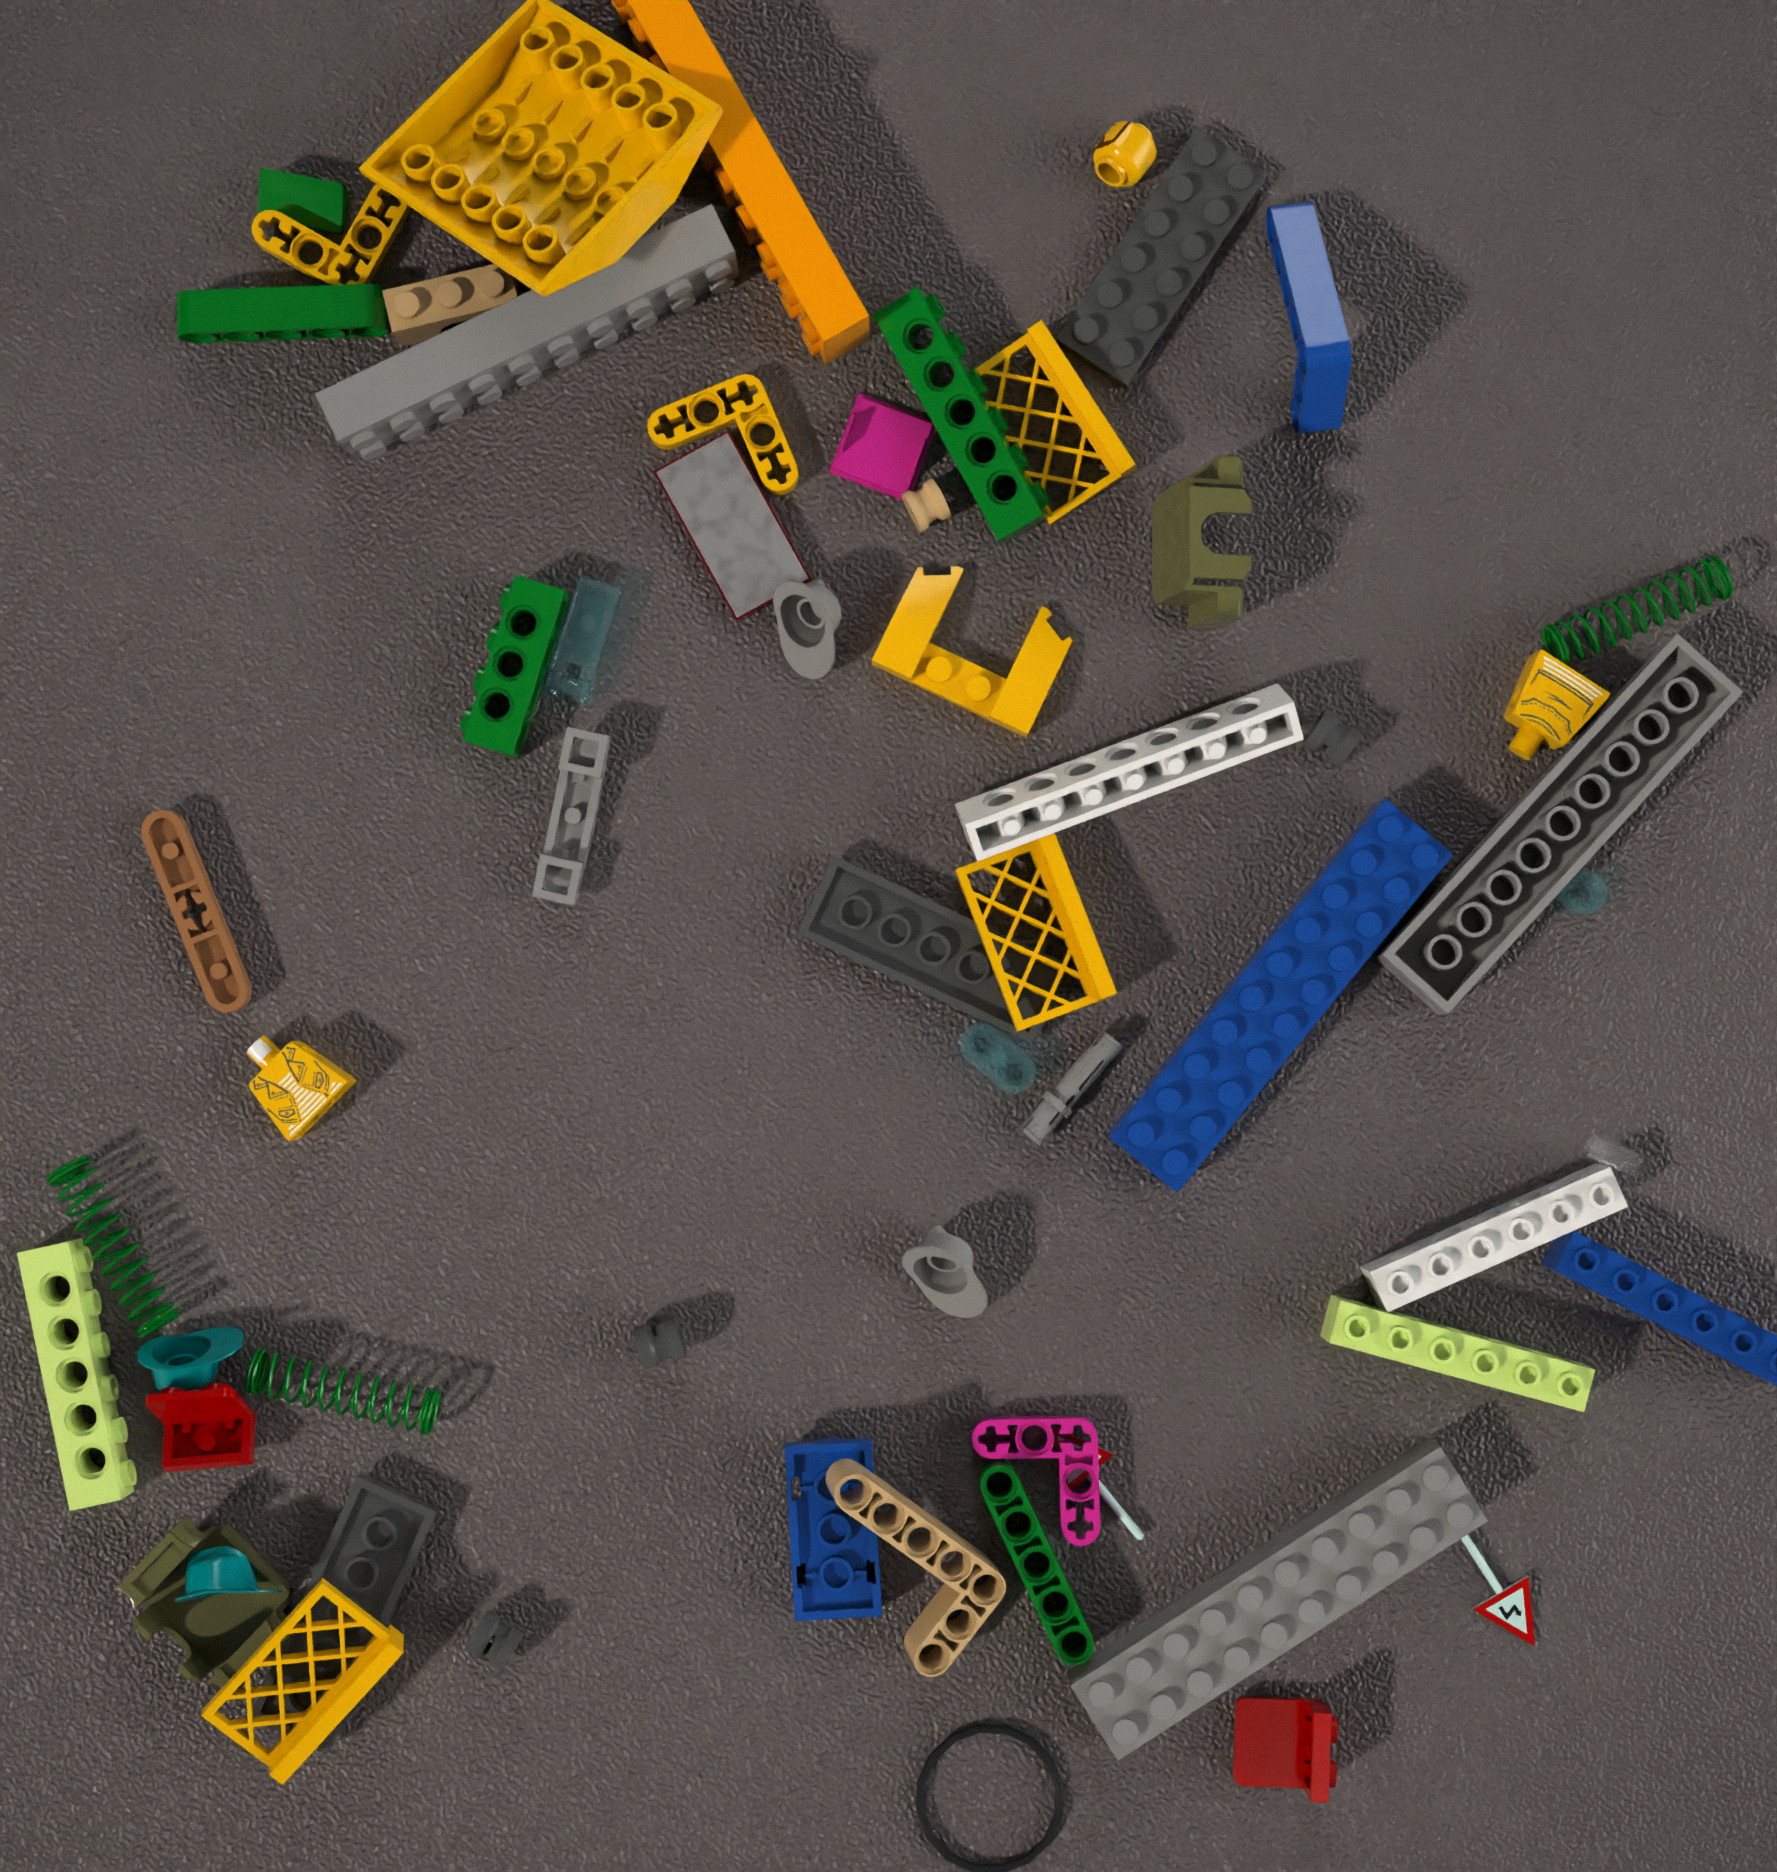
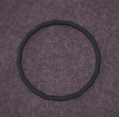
M976 1724L950 1734L929 1754L917 1780L916 1812L926 1839L947 1861L971 1872H1008L1029 1864L1051 1843L1063 1817L1064 1786L1054 1759L1034 1737L1008 1725ZM978 1733L1006 1734L1028 1744L1046 1763L1055 1786L1054 1816L1044 1838L1026 1855L1003 1864H976L951 1853L934 1835L925 1811L926 1781L936 1760L955 1742Z

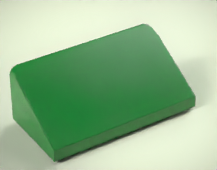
M261 168L259 175L258 214L265 210H275L309 229L343 235L351 193L343 183Z

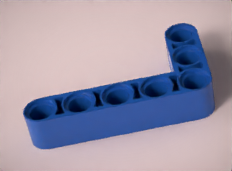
M1312 201L1268 206L1266 212L1267 235L1297 352L1291 399L1293 428L1296 434L1339 429L1342 424L1351 368V347L1316 211Z

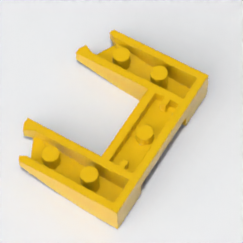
M951 566L950 575H924L923 567H918L872 658V665L1026 738L1073 640L1070 636L1063 641L1046 621L1052 616V613L1048 608L1041 606L1007 679L930 643L964 572V568Z

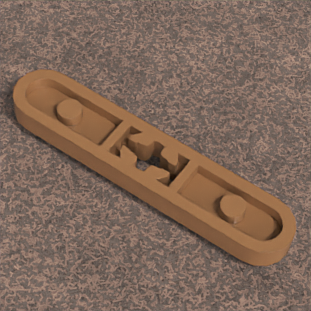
M163 809L153 811L142 822L141 837L205 998L209 1005L217 1011L224 1013L240 1011L251 1000V983L188 825L183 817L176 812ZM189 890L192 891L190 892L191 896L197 904L206 905L207 911L201 914L203 926L207 928V932H203L201 924H199L197 919L187 917L186 912L192 909L191 899L188 894Z

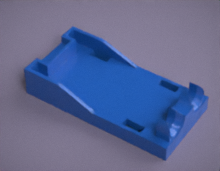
M831 1437L808 1442L785 1443L795 1621L882 1616L878 1535L844 1512L836 1504L825 1481L829 1467L840 1459L857 1461L874 1474L872 1438L840 1439L838 1437ZM800 1477L801 1496L793 1497L792 1479ZM858 1479L846 1481L840 1491L852 1490L858 1483ZM866 1560L875 1562L876 1579L867 1580ZM801 1564H805L806 1583H799L798 1566Z

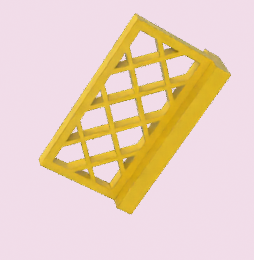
M1040 320L1027 329L1028 333L984 362L976 370L981 377L986 375L1001 378L996 402L986 400L990 408L997 406L1000 412L1001 410L1024 414L1020 438L1006 436L1010 443H1017L1022 451L1024 445L1048 450L1043 474L1025 471L1029 479H1041V486L1044 491L1047 481L1071 485L1066 504L1054 512L1051 511L1048 505L1045 506L1050 515L1047 521L1050 525H1053L1121 478H1126L1138 469L1043 321ZM1028 347L1036 360L1032 378L1009 373L1012 357ZM1004 363L1002 372L994 371L995 368ZM1040 367L1049 381L1038 379ZM1007 380L1031 384L1026 408L1002 404ZM1037 385L1056 390L1059 395L1056 413L1032 409ZM1063 403L1073 417L1061 415ZM1030 415L1054 420L1049 444L1026 439ZM1060 421L1078 424L1082 430L1079 449L1055 445ZM1087 439L1095 452L1084 451ZM1053 451L1077 455L1073 479L1049 475ZM1083 457L1101 460L1110 473L1095 484L1078 481ZM1077 487L1087 488L1075 497Z
M1055 833L955 869L956 876L1016 1032L1093 1003L1109 999L1117 994ZM1029 852L1037 869L1031 883L1007 873L1013 858ZM1007 861L1003 871L992 867ZM985 870L998 876L999 880L991 898L989 899L974 892L967 875ZM1039 877L1045 890L1035 886ZM1004 879L1027 889L1018 911L995 901ZM1032 892L1047 898L1050 902L1052 911L1046 924L1023 914ZM977 900L987 904L983 915ZM991 907L1015 917L1006 939L989 932L985 921ZM1054 917L1057 920L1060 930L1051 927ZM1019 920L1043 930L1034 951L1010 941ZM1047 933H1051L1065 941L1068 950L1062 964L1038 954ZM993 941L1003 945L999 952V955L997 954ZM1007 947L1030 957L1021 979L1004 972L1001 960ZM1070 957L1076 971L1066 967ZM1035 960L1058 970L1049 992L1026 982ZM1063 973L1080 980L1086 997L1069 1002L1054 995ZM1008 981L1018 985L1014 995ZM1023 988L1046 998L1040 1013L1025 1020L1022 1019L1016 1003ZM1051 1000L1062 1005L1047 1011Z
M322 1578L201 1711V1716L270 1768L269 1775L283 1785L404 1653V1634L391 1624L386 1628ZM324 1595L338 1606V1619L312 1621L311 1608ZM343 1611H344L345 1613H347V1614H348L349 1616H351V1617H350V1618H344V1613H343ZM306 1614V1622L298 1623ZM363 1626L374 1634L365 1646L346 1648L344 1628ZM339 1629L340 1648L314 1651L312 1631ZM307 1632L308 1652L282 1654L281 1640L287 1634ZM275 1648L276 1655L268 1656L270 1652ZM354 1657L347 1665L346 1658ZM341 1658L342 1671L336 1678L316 1680L314 1661ZM309 1662L310 1681L284 1684L282 1664ZM277 1666L278 1685L251 1687V1673L257 1667ZM245 1681V1688L237 1689ZM318 1690H324V1691L317 1697L316 1691H318ZM311 1691V1705L305 1711L286 1713L284 1694ZM279 1695L280 1714L253 1716V1697ZM246 1698L247 1718L228 1719L218 1711L226 1700ZM293 1723V1725L287 1730L286 1724ZM280 1724L281 1738L270 1750L255 1739L254 1727ZM242 1728H248V1733L245 1732Z

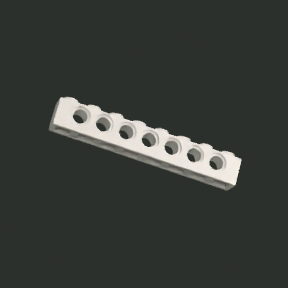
M1277 683L956 803L955 807L967 842L977 861L1304 740L1295 703Z

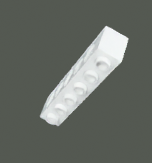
M1595 1163L1364 1264L1360 1268L1376 1305L1384 1311L1390 1312L1627 1208L1628 1205L1611 1167Z

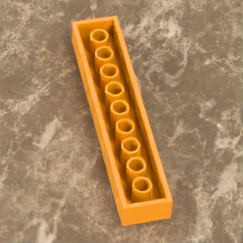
M611 0V5L622 25L628 23L634 36L632 37L633 44L642 58L649 60L650 63L722 107L723 113L702 150L699 160L707 172L714 169L713 173L718 182L716 188L728 209L733 206L736 207L734 209L740 220L737 224L749 246L756 242V248L761 257L758 259L760 266L770 282L776 279L779 282L778 287L782 294L779 296L791 319L799 317V323L803 330L801 336L811 355L815 356L819 353L824 363L828 364L870 340L869 314L689 1Z

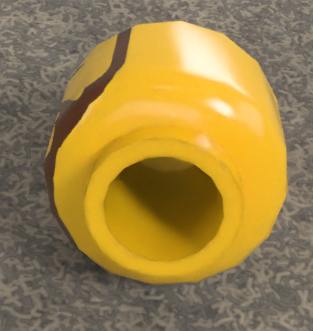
M1119 121L1114 123L1093 150L1095 171L1104 183L1113 187H1130L1141 179L1154 163L1157 154L1155 142L1149 129L1140 123Z

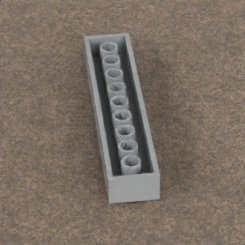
M710 204L639 238L616 263L545 297L534 290H530L315 393V396L337 441L355 460L360 458L363 460L374 459L386 452L385 446L400 439L402 442L414 440L425 433V427L438 421L441 423L454 421L464 414L463 409L477 402L480 405L491 403L503 395L502 390L518 384V386L531 384L541 377L540 372L556 365L558 368L571 365L580 358V353L594 346L596 349L606 348L619 339L618 335L632 328L635 331L646 329L657 321V316L669 310H673V312L683 311L696 302L695 298L709 291L712 294H717L729 289L735 283L734 279L740 277L735 250L713 205Z
M1679 634L1662 643L1374 958L1438 1016L1448 1014L1738 699L1743 691Z
M1428 1437L1093 1654L1084 1664L1076 1665L1068 1670L1067 1676L1070 1686L1119 1761L1474 1531L1488 1520L1442 1448Z

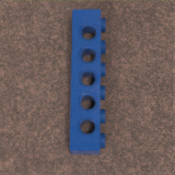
M1576 1231L1553 1240L1541 1265L1777 1386V1335Z

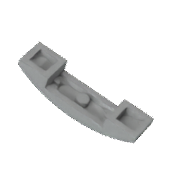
M566 727L558 766L560 774L544 851L539 857L532 891L533 897L569 905H575L587 863L602 793L610 736Z

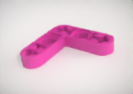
M1082 1416L987 1417L980 1420L973 1429L971 1440L975 1451L984 1458H1059L1062 1534L1068 1542L1076 1546L1089 1545L1095 1541L1100 1530L1098 1436L1092 1421ZM1008 1425H1017L1015 1441L1018 1450H1009L1010 1440L998 1441L996 1449H987V1443L979 1441L978 1436L986 1434L987 1427L989 1426L995 1427L996 1434L1010 1435ZM1037 1425L1046 1431L1047 1442L1043 1447L1030 1449L1025 1446L1022 1441V1433L1029 1426ZM1051 1425H1061L1059 1434L1073 1433L1074 1426L1081 1425L1083 1433L1091 1434V1437L1083 1441L1082 1448H1074L1072 1440H1059L1061 1449H1052L1054 1433ZM1078 1468L1089 1472L1092 1478L1089 1489L1081 1493L1072 1491L1066 1482L1068 1474ZM1067 1499L1076 1502L1093 1499V1506L1084 1504L1085 1520L1093 1522V1527L1086 1528L1085 1535L1083 1536L1076 1535L1075 1528L1068 1527V1522H1073L1076 1519L1075 1504L1066 1506Z

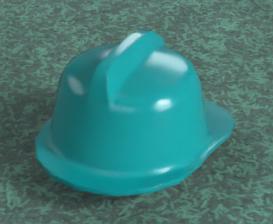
M217 1327L187 1334L161 1336L143 1344L137 1352V1359L145 1368L152 1370L158 1390L167 1387H179L190 1391L199 1389L211 1382L217 1374L219 1361L229 1357L241 1348L245 1338L243 1332L234 1327Z
M218 1546L193 1552L189 1555L185 1596L175 1599V1602L223 1593L283 1592V1589H259L249 1559L240 1550L233 1547Z

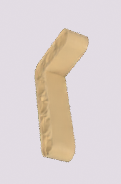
M852 1459L835 1461L829 1467L825 1481L836 1504L844 1512L944 1582L943 1586L904 1636L906 1652L921 1675L936 1677L943 1674L1002 1600L1006 1593L1004 1577L986 1554L857 1461ZM858 1479V1483L852 1490L840 1491L846 1481ZM891 1503L890 1509L885 1514L874 1515L880 1505ZM924 1527L919 1537L908 1539L912 1530ZM957 1551L952 1560L941 1562L945 1554ZM989 1575L983 1584L974 1585L980 1576ZM963 1609L957 1618L947 1620L953 1611ZM936 1644L929 1653L920 1654L924 1647Z

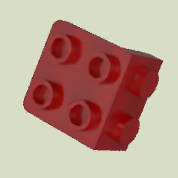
M212 1383L205 1385L203 1390L186 1391L179 1387H167L161 1389L159 1394L146 1396V1407L164 1424L162 1468L166 1472L254 1465L256 1413L235 1389H232L229 1385Z
M1240 1696L1235 1702L1233 1778L1235 1782L1240 1786L1303 1788L1310 1802L1329 1803V1788H1335L1337 1778L1335 1761L1330 1760V1743L1336 1744L1338 1739L1336 1716H1331V1712L1323 1699Z

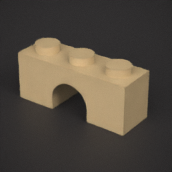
M495 264L382 290L392 333L402 346L426 341L442 333V329L450 324L470 320L521 295L518 280Z

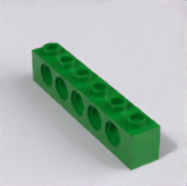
M916 287L873 314L997 540L1007 543L1048 519L1050 515L1045 506L1050 504V500L1038 481L1033 484L1031 483L1024 470L1029 466L1025 454L1017 443L1011 446L1003 431L1009 428L998 407L990 408L986 402L983 393L988 391L987 386L979 372L975 368L969 371L962 356L967 353L966 348L954 330L948 333L941 318L946 316V313L935 294L927 295V293ZM930 328L933 333L931 344L926 349L918 350L916 347L918 333L923 329ZM951 365L954 371L952 382L946 387L939 388L936 382L938 371L944 366ZM965 403H972L975 409L974 418L970 423L960 425L957 420L958 409ZM992 440L996 447L995 455L989 462L981 463L977 455L978 448L984 441ZM1012 477L1017 485L1016 493L1011 499L1003 501L998 494L999 484L1005 478Z

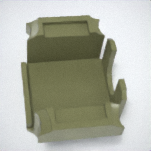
M1217 457L1190 474L1188 478L1185 477L1158 494L1152 508V597L1155 605L1188 606L1189 619L1187 629L1207 630L1221 628L1243 618L1244 589L1238 586L1193 584L1194 579L1243 581L1245 576L1251 572V556L1214 553L1204 545L1201 538V526L1204 520L1211 514H1252V499L1248 497L1244 490L1243 460H1240L1239 457Z
M187 1515L125 1577L115 1590L121 1591L129 1598L133 1605V1611L148 1600L147 1608L137 1615L132 1622L136 1630L146 1640L157 1631H162L173 1637L186 1652L187 1660L177 1670L187 1680L197 1684L210 1671L218 1669L207 1682L214 1683L222 1688L285 1620L287 1616L283 1610L291 1603L290 1593L292 1585L229 1524L211 1526L202 1533L193 1527ZM218 1546L233 1547L240 1550L249 1559L259 1589H283V1592L223 1593L175 1602V1599L185 1596L189 1555L193 1552ZM287 1634V1635L281 1640V1645H282L292 1634ZM275 1648L270 1652L268 1656L274 1654ZM257 1667V1668L251 1673V1677H252V1675H253L260 1667ZM245 1681L237 1689H240L245 1684Z

